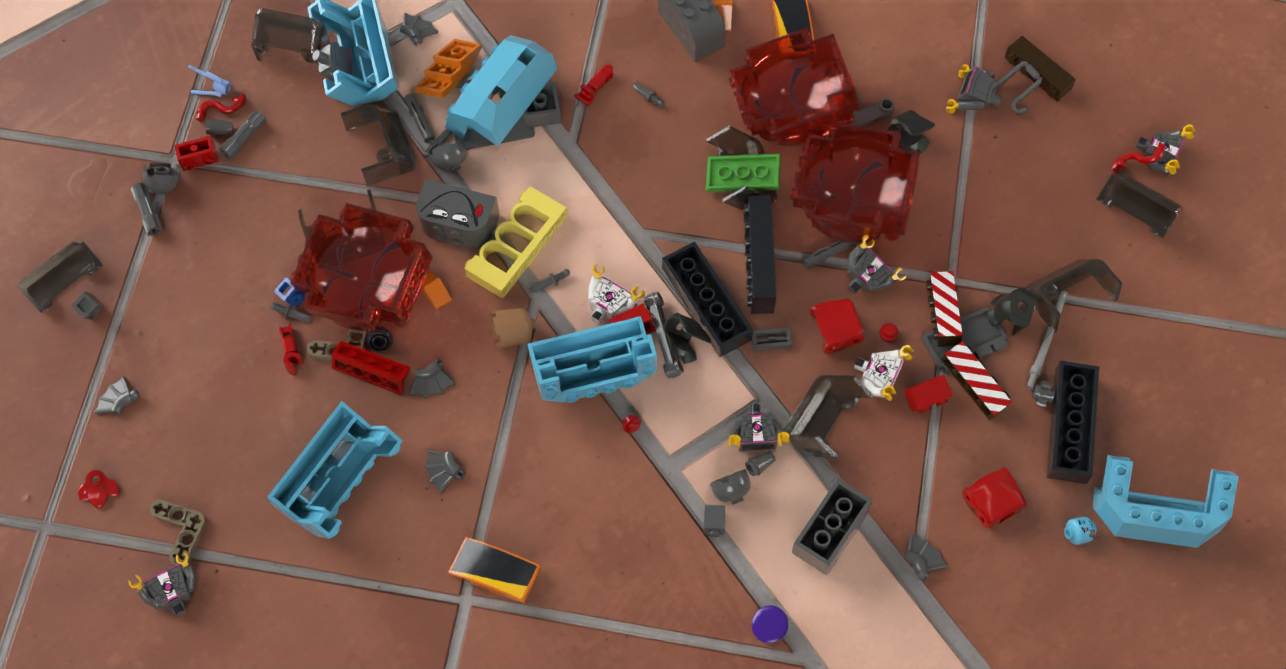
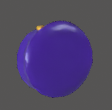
M777 606L762 607L755 613L752 619L753 634L764 643L777 642L788 631V617Z

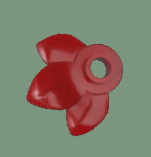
M92 470L87 474L86 482L79 488V500L85 501L89 499L94 507L102 509L107 496H119V487L115 480L106 478L104 472ZM98 476L99 481L97 483H93L92 481L93 477Z

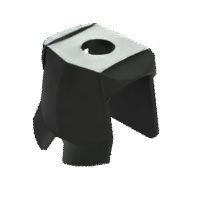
M908 110L892 119L887 136L895 141L904 150L906 155L915 157L914 150L922 154L929 145V141L921 133L935 127V123L918 115L913 110Z
M1018 288L1009 294H1001L990 302L991 305H994V309L987 312L991 326L999 325L1007 319L1015 324L1012 336H1015L1030 324L1037 301L1035 295L1027 289Z
M680 313L670 316L663 325V331L670 344L673 358L677 360L678 356H681L684 364L697 360L696 353L689 344L692 336L710 344L712 342L698 321ZM681 323L683 328L677 330L676 326Z

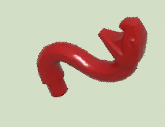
M241 93L239 97L232 96L234 104L229 107L216 100L205 101L197 109L196 120L203 122L206 111L210 107H215L225 114L234 113L244 106L246 95Z
M1159 143L1154 154L1149 157H1144L1136 152L1127 153L1113 162L1112 170L1118 172L1120 168L1126 169L1125 163L1129 160H1137L1142 164L1155 163L1163 157L1166 146L1163 143Z

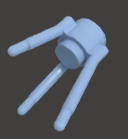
M192 65L188 66V68L214 81L212 87L215 89V92L191 90L192 94L213 95L220 98L222 94L228 95L231 90L230 81L224 80L209 71L204 72Z

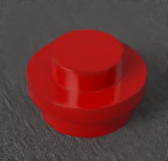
M886 323L881 326L879 334L884 341L891 342L897 339L899 330L894 324Z
M633 414L625 417L622 421L623 430L627 433L637 431L641 425L640 418Z

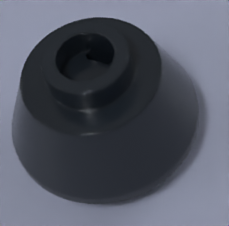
M377 326L368 333L366 341L371 349L385 351L391 347L393 337L387 328Z

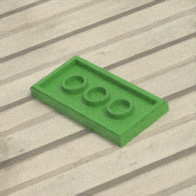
M781 154L708 156L706 192L780 190Z

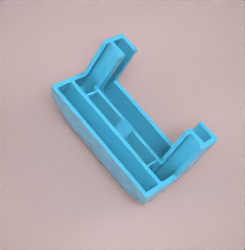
M317 0L308 7L311 23L337 34L339 46L351 49L353 76L341 70H336L333 73L335 83L327 79L323 80L326 96L353 107L383 100L399 88L389 38L377 0H359L349 9L330 0Z
M512 35L503 39L500 45L496 44L491 51L493 54L490 58L486 57L481 64L483 67L480 70H475L471 76L472 81L469 84L467 82L461 89L462 94L457 102L453 103L448 110V115L445 118L447 120L445 128L462 140L466 135L467 129L472 128L496 146H499L558 69L553 55L534 41ZM500 87L506 93L496 104L491 99Z
M641 316L528 344L542 400L572 403L579 398H592L599 393H612L616 389L623 387L632 388L635 384H639L657 372V353L651 334L646 335Z
M341 401L267 498L270 504L317 537L330 539L339 532V526L342 523L338 519H332L338 513V507L342 502L344 503L351 495L350 491L354 486L356 487L363 479L362 475L374 465V459L377 456L392 457L396 455L401 449L400 445L403 440L386 426H371ZM340 440H342V442L339 444V446L336 448L333 454H331V452L334 450V448L337 446ZM307 485V488H306V489L304 490V492L300 495L301 491H302V490L305 488V486Z
M1108 455L1103 487H1094L1093 509L1114 536L1198 548L1218 534L1231 519L1239 476L1230 471L1225 472L1211 469L1206 502L1130 492L1129 486L1133 461H1130L1128 457Z

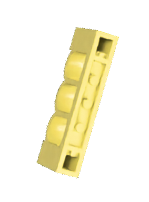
M531 186L521 193L519 197L520 203L512 208L510 212L511 221L501 223L495 231V240L486 242L480 249V255L477 256L475 254L472 259L466 262L464 267L467 278L502 299L567 217V208ZM523 214H530L545 224L536 234L516 221L517 218ZM508 233H515L530 243L520 253L502 242V237ZM499 252L515 262L505 273L485 260L486 257L491 253Z

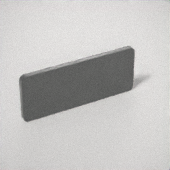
M522 115L501 143L532 138L535 136L534 127L525 128L524 116ZM472 128L467 129L466 135L462 140L466 150L495 145ZM454 134L455 139H461Z

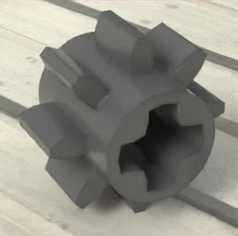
M1042 381L1040 385L1035 384L1032 398L1036 399L1037 405L1046 406L1047 402H1053L1055 389L1051 388V383Z

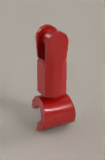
M605 65L587 85L582 84L580 86L582 90L573 96L586 106H590L595 98V94L613 78V67Z
M291 324L284 328L280 326L279 331L285 354L283 358L285 368L290 375H297L294 363L303 365V361L298 354Z

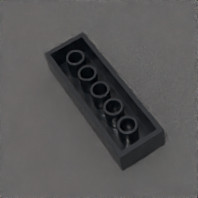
M771 195L748 196V203H744L743 214L745 223L744 240H746L745 256L747 261V307H751V314H774L776 283Z
M695 241L662 258L663 271L694 319L698 321L711 339V345L719 358L752 341L753 329Z
M1059 361L1055 369L1053 388L1055 389V395L1052 402L1047 478L1087 484L1093 475L1099 366Z

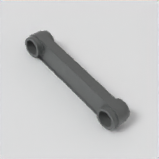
M884 98L870 106L818 126L816 130L832 127L823 133L825 136L814 134L816 143L825 145L832 140L884 118H889L894 112V102L889 98Z
M653 292L644 297V303L653 318L666 363L663 365L664 372L669 379L675 378L684 373V369L680 360L673 358L670 344L663 331V325L666 322L662 306H664L663 298L659 292Z

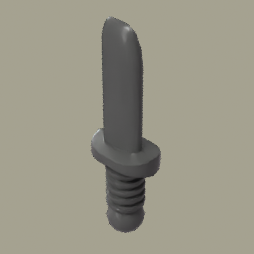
M637 82L633 85L636 91L646 97L645 101H652L659 107L664 106V101L656 96L657 93L655 91L650 92Z
M446 129L435 141L430 140V146L424 151V156L430 157L429 153H432L433 149L440 146L452 132Z
M565 269L555 276L551 273L549 274L550 277L531 286L530 290L537 292L553 283L557 286V281L569 276L570 271Z
M272 303L270 306L272 310L283 313V318L286 319L288 316L303 322H311L313 319L309 315L292 309L291 305L285 307Z

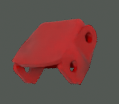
M852 300L827 301L811 307L810 316L816 318L818 328L827 342L823 347L825 354L838 352L864 341L863 327Z
M1005 467L985 475L969 488H964L962 492L964 501L985 528H991L1027 507V502L1019 490L1015 479Z

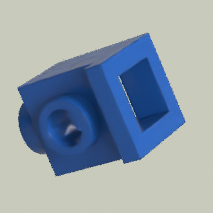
M287 277L274 290L280 298L294 308L304 302L305 295L307 294ZM290 285V290L286 294H283L286 288Z

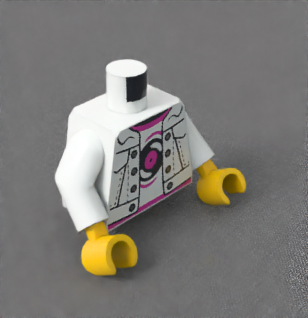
M595 264L592 267L595 275H592L589 284L588 300L591 309L594 311L590 318L595 323L600 324L604 317L609 320L634 308L638 303L637 299L644 297L645 291H641L637 295L638 286L633 287L630 292L605 276L601 278L600 275L605 272V266H602L601 272H598V264Z
M903 346L901 350L873 353L869 362L861 358L857 359L854 368L864 372L861 382L871 396L885 397L888 401L893 399L890 394H896L893 386L904 361L902 359L903 357L908 361L912 359L909 352L914 350L910 346Z

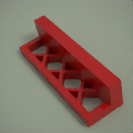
M340 341L332 352V369L402 395L404 392V380L410 373L409 366ZM338 361L343 362L345 366L338 364ZM356 368H359L363 373L358 372ZM372 374L377 375L380 378V380L375 378ZM390 381L398 383V387L393 385Z

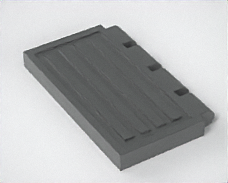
M989 306L960 318L963 335L962 341L965 345L971 347L973 355L978 360L993 353L992 349L994 352L1008 347L1006 342L1008 337L1001 325L992 327L988 320L987 312L991 311ZM933 331L922 335L921 340L938 369H943L946 374L950 373L941 361V358L955 346L938 347L937 339H933Z

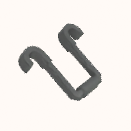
M1023 61L997 82V88H999L1022 67H1026L1025 70L1034 79H1037L1031 87L1012 102V109L1018 115L1025 114L1028 109L1025 107L1017 109L1016 106L1042 84V77H1040L1036 69L1031 64H1028V62ZM993 71L989 73L992 78L995 77Z

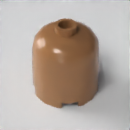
M516 308L490 312V318H493L494 323L490 325L493 343L497 342L495 349L520 345L531 340L533 330H536L535 319H531L525 309Z

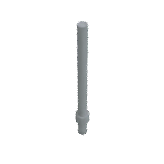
M1062 290L1059 294L1035 364L1031 366L1030 378L1026 386L1029 390H1034L1037 379L1041 377L1042 365L1068 295L1066 291Z

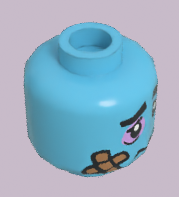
M1084 516L1068 520L1064 529L1066 538L1075 545L1091 542L1097 532L1095 523Z

